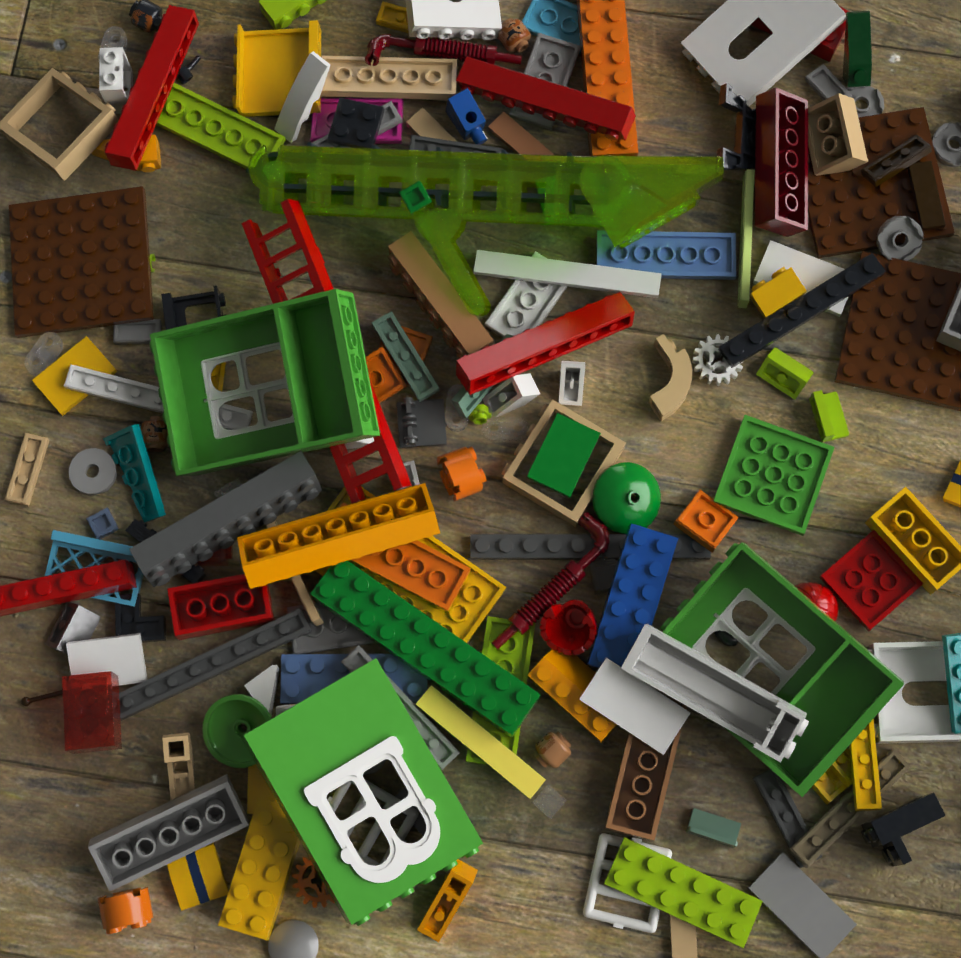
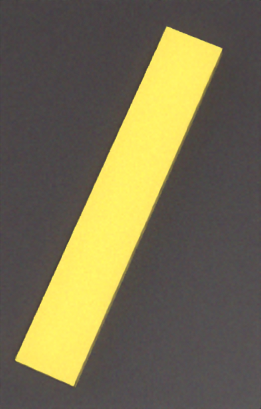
M432 685L417 701V707L527 798L531 799L546 781L545 778Z

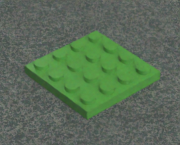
M744 415L713 502L803 536L835 447Z

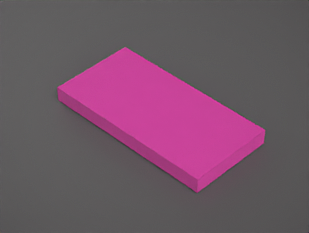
M321 98V113H312L311 143L329 134L339 98ZM345 98L382 106L392 101L403 121V99ZM403 122L378 135L375 144H402Z

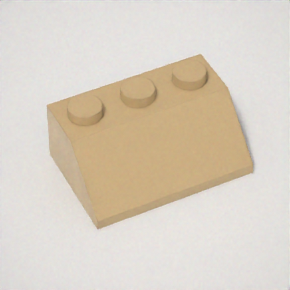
M840 93L808 108V147L814 174L817 176L850 171L868 162L855 101L853 98Z

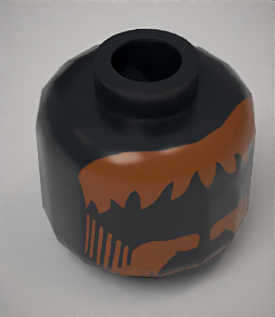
M136 0L129 11L131 23L148 33L154 29L158 30L161 25L162 8L149 0Z

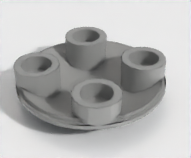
M289 920L278 925L273 930L268 942L271 958H316L319 948L318 938L313 928L299 920Z

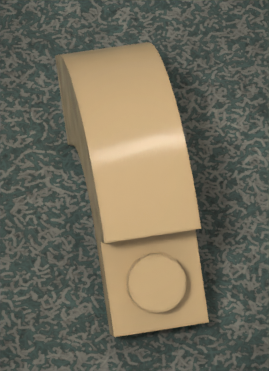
M664 334L656 338L654 347L669 368L670 381L664 388L651 395L648 401L660 421L665 420L680 408L686 399L692 381V365L687 351L684 348L676 353V345L670 338L667 339Z
M189 733L168 734L162 737L164 763H167L170 801L195 789L194 762Z

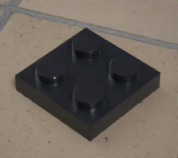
M339 98L328 135V142L371 152V146L375 145L385 111L384 107Z

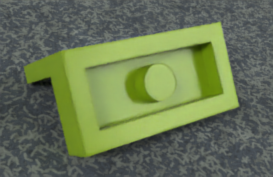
M776 347L769 353L756 373L757 376L796 400L814 374L812 370Z
M822 390L813 392L809 401L821 442L848 437L849 431L838 393L823 394Z

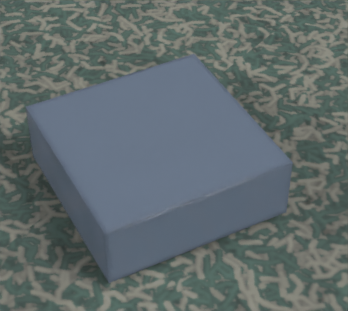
M108 507L86 518L96 539L101 540L120 530Z

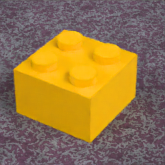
M782 267L772 274V280L767 283L762 280L752 287L751 290L753 292L750 293V298L764 319L806 293L805 287L792 267L787 270L785 267Z

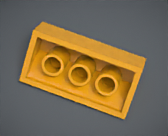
M552 649L529 672L528 678L602 743L617 727V724L579 700L596 672L577 655H564L562 652L558 653V651Z

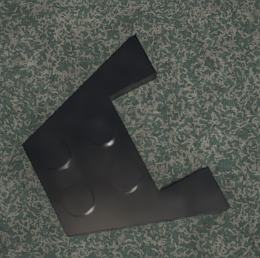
M726 83L720 86L719 105L737 113L735 152L724 147L718 149L716 154V170H755L756 108L751 109L746 104V99L742 95L737 96L731 91L733 87Z

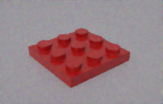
M875 530L870 532L819 577L868 632L923 585V582Z

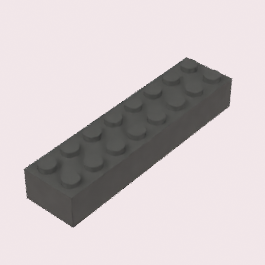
M302 451L129 550L153 587L162 586L168 583L170 578L176 574L189 571L195 563L210 559L216 551L229 548L237 540V537L253 533L256 528L263 524L268 525L274 522L277 516L282 513H289L295 510L298 504L303 501L314 499L322 489L315 472Z

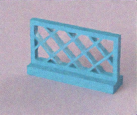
M53 530L51 536L53 543L45 576L52 575L59 569L61 573L66 572L63 567L73 560L79 569L83 568L77 557L85 552L90 553L94 559V562L86 567L100 565V562L108 557L113 558L114 561L126 559L129 562H136L129 550L133 546ZM59 547L67 548L71 555L70 558L62 563L56 557ZM95 554L102 555V557L97 558ZM138 567V571L135 574L137 588L132 589L131 601L121 599L119 592H114L117 598L110 597L113 593L90 598L135 607L144 574Z

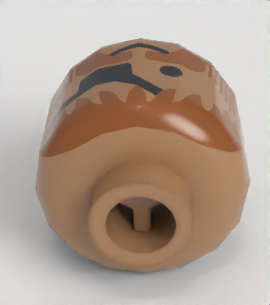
M509 18L502 23V29L498 32V39L508 52L518 51V53H521L529 46L528 42L530 41L531 34L521 20Z
M151 416L150 420L141 424V433L147 451L163 452L165 448L169 447L167 443L168 430L163 417Z
M559 731L556 734L548 732L535 745V750L538 753L535 758L545 768L548 765L552 768H558L571 755L570 747L572 745Z

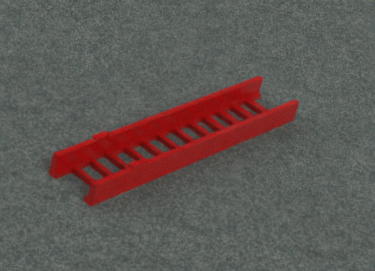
M292 199L282 201L280 204L288 223L263 236L258 223L252 222L250 219L241 223L273 304L288 300L282 285L308 273L314 288L292 299L334 289L325 268L324 259L319 247L315 243L299 201ZM291 229L296 244L271 257L265 242ZM302 249L308 264L281 278L280 270L275 268L274 263ZM371 381L380 436L373 437L374 442L348 453L345 444L329 447L352 504L367 500L361 485L385 474H388L394 491L412 486ZM379 451L383 464L357 476L352 463Z

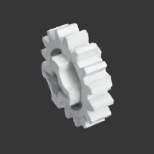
M719 334L716 335L715 340L707 336L706 343L700 341L698 344L699 348L694 350L693 354L696 357H693L692 363L698 364L695 366L694 372L701 371L699 379L707 377V384L709 385L712 380L716 381L717 386H720L722 380L729 384L730 377L736 379L738 376L737 372H741L743 368L740 364L731 368L724 357L722 362L718 361L713 364L714 359L717 360L723 356L718 350L719 348L715 347H720L729 340V336H726L724 340L720 339ZM703 354L705 355L704 358L707 360L706 366L703 363Z

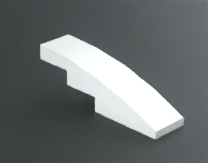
M314 51L309 54L298 73L274 129L279 134L285 136V139L290 143L297 140L302 123L308 120L313 103L320 98L330 68V64Z

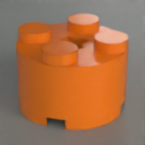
M464 446L437 457V465L442 464L443 470L439 471L442 482L449 496L455 495L454 501L482 491L483 483L487 481L482 468L478 469L475 462L477 456L473 447L467 448Z
M148 887L113 893L112 897H106L105 895L97 898L103 929H106L107 934L120 932L122 929L127 928V925H131L132 929L147 926L148 923L152 922L153 911Z

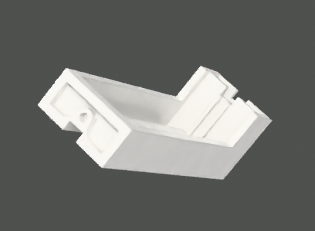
M645 624L621 667L622 670L753 743L754 748L780 763L784 757L789 759L797 744L793 742V739L796 735L802 736L809 722L805 719L807 713L649 624Z

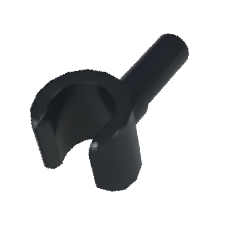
M197 55L189 65L181 67L177 77L183 84H186L193 78L190 71L201 60L200 56Z

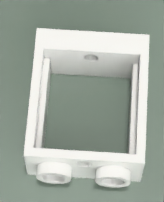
M123 47L100 48L99 91L105 104H111L116 109L114 113L121 114L122 107L129 98L130 88L133 86V71Z

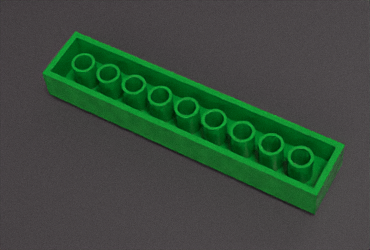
M349 561L330 566L310 593L313 600L511 738L540 698L541 694Z

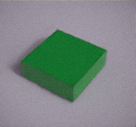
M420 180L399 192L411 214L432 203Z

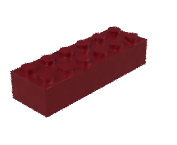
M775 87L756 96L755 226L789 237L808 230V100Z

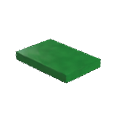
M557 413L527 478L570 498L601 433Z

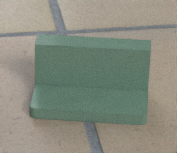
M693 808L686 833L734 848L738 844L737 837L741 823Z

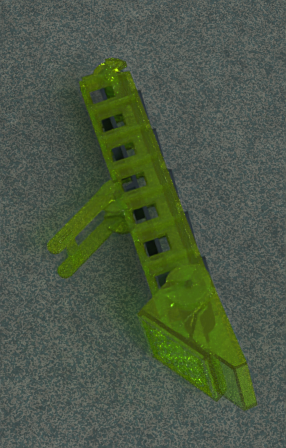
M307 142V146L280 145L279 152L267 153L266 145L261 146L250 158L246 173L250 174L254 185L260 188L259 204L262 205V211L271 214H284L280 203L286 199L298 201L299 193L307 194L306 203H300L304 215L415 220L416 228L431 244L468 312L472 315L484 316L491 310L490 301L456 243V240L465 231L467 222L604 227L614 247L619 251L700 204L699 194L722 181L724 164L723 157L606 155L583 157L573 156L571 152H567V156L509 154L506 150L502 149L501 153L450 152L444 151L440 147H436V151L381 149L376 145H372L371 149L319 147L311 142ZM299 179H307V184H299ZM344 180L354 181V186H344ZM420 180L432 203L411 214L399 192ZM390 182L402 183V188H390ZM436 184H450L449 190H435ZM482 186H497V192L481 191ZM528 188H546L545 194L528 193ZM574 189L581 190L582 195H574ZM344 195H354L353 205H343ZM389 197H401V207L389 206ZM435 199H436L437 205H438L439 207H441V208H435ZM481 201H497L496 211L481 210ZM527 202L545 203L544 213L527 212ZM575 205H590L593 208V215L575 214Z

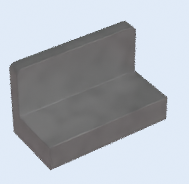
M67 602L45 645L68 655L66 643L90 639L101 617L80 605Z

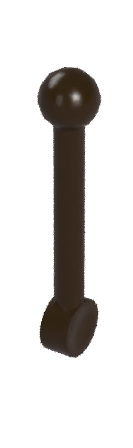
M65 686L60 691L32 698L24 697L21 700V704L29 706L32 702L60 695L70 696L72 689Z

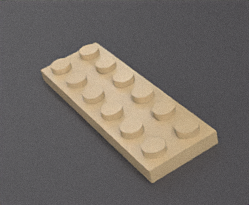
M322 56L330 64V68L320 97L448 100L456 95L457 59L380 57L379 63L376 66H373L374 60H372L371 66H369L365 62V57Z

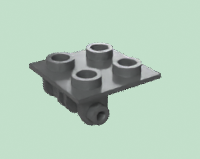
M412 397L403 398V402H397L400 448L447 445L444 399H431L419 402L418 400L413 401Z

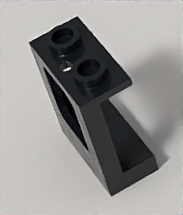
M216 285L213 286L214 291L174 298L171 293L161 294L166 330L187 325L185 310L191 306L215 303L217 316H225L222 307L226 306L224 292L220 293Z

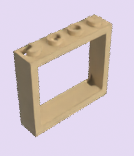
M52 68L0 121V131L7 140L65 181L113 131L114 125L118 123L119 119L114 113L116 109L111 104H103L102 100L95 93L91 92L89 94L81 83H73L72 79L65 72L59 73ZM62 86L100 114L56 159L19 132V129Z
M552 399L549 405L545 404L538 415L541 418L537 425L533 423L526 433L528 439L524 444L520 443L514 452L516 458L512 464L509 462L506 464L501 474L503 475V484L576 527L579 518L583 516L593 500V489L597 479L603 471L616 463L625 448L626 442ZM554 413H559L600 432L599 439L612 446L573 511L514 477Z

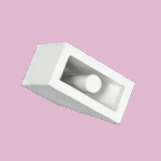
M531 373L520 374L507 379L487 394L483 401L489 408L491 418L495 419L526 405L537 397L540 392Z

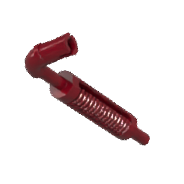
M392 34L378 35L369 41L368 51L365 56L366 64L371 66V62L374 60L373 66H376L379 63L381 51L391 45L414 49V55H426L427 57L429 55L433 57L434 55V58L438 56V58L442 57L443 59L455 58L457 61L459 59L460 62L462 60L465 61L466 56L494 65L496 61L521 65L522 60L521 55L497 52V46L493 45L486 47L485 44L483 46L481 44L477 45V43L473 45L472 42L470 44L466 42L465 44L464 41L462 43L459 40L458 42L456 40L452 42V39L448 41V39H439V37L436 39L435 37H432V39L431 37L426 39L416 37V40L393 37Z
M584 513L583 516L586 517V520L581 516L578 524L592 535L591 538L595 541L594 547L577 563L573 560L569 561L564 566V569L557 573L558 575H554V578H551V582L548 581L544 588H540L541 591H537L538 594H534V597L530 598L531 600L524 603V607H520L521 610L518 609L517 613L512 614L508 618L511 625L491 642L497 650L516 632L523 635L530 629L529 626H533L536 620L543 617V613L549 607L556 604V601H560V598L567 594L566 591L569 592L570 588L573 589V585H577L576 582H580L586 576L583 570L601 553L604 554L610 544L607 527L604 524H600L590 513Z

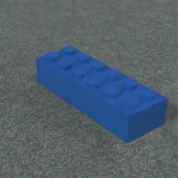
M632 523L628 526L597 627L596 638L592 644L586 665L599 669L604 660L608 658L622 667L644 625L649 624L652 626L678 541L677 537Z

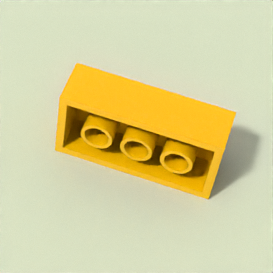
M904 487L865 522L870 530H875L923 582L922 586L930 595L961 570L960 544L907 487Z

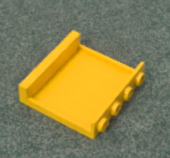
M318 20L309 21V28L243 31L241 24L237 25V33L234 34V45L237 47V54L233 55L234 67L237 68L236 74H233V85L236 88V95H233L232 103L233 108L237 109L240 115L244 117L280 115L288 93L309 54L314 51L321 57L322 31ZM321 97L313 103L310 114L321 113Z

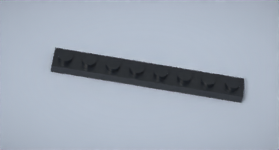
M871 253L727 341L718 350L730 367L733 368L883 276L886 270L874 254Z

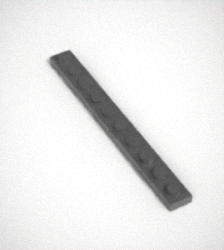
M470 534V560H581L594 547L595 541L591 538V534ZM609 534L610 544L604 554L601 553L595 560H618L626 534ZM667 534L678 538L672 559L711 558V552L687 534Z
M299 608L78 712L86 734L90 736L299 638L312 630L303 610Z

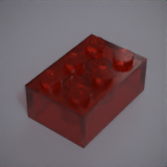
M108 671L62 676L65 751L78 754L122 749L118 675Z

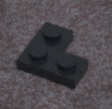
M139 593L135 607L115 603L116 636L141 633L142 643L166 641V617L164 615L141 617V595ZM132 594L119 596L121 599L131 601Z

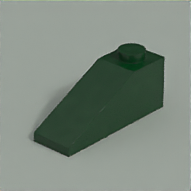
M870 11L846 12L842 78L848 87L871 86L872 48Z

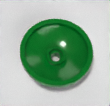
M623 462L610 466L599 476L593 489V507L598 519L608 529L616 533L626 534L631 523L647 528L655 520L660 509L661 493L655 477L645 467L636 463ZM632 494H635L636 500L634 502L631 501Z

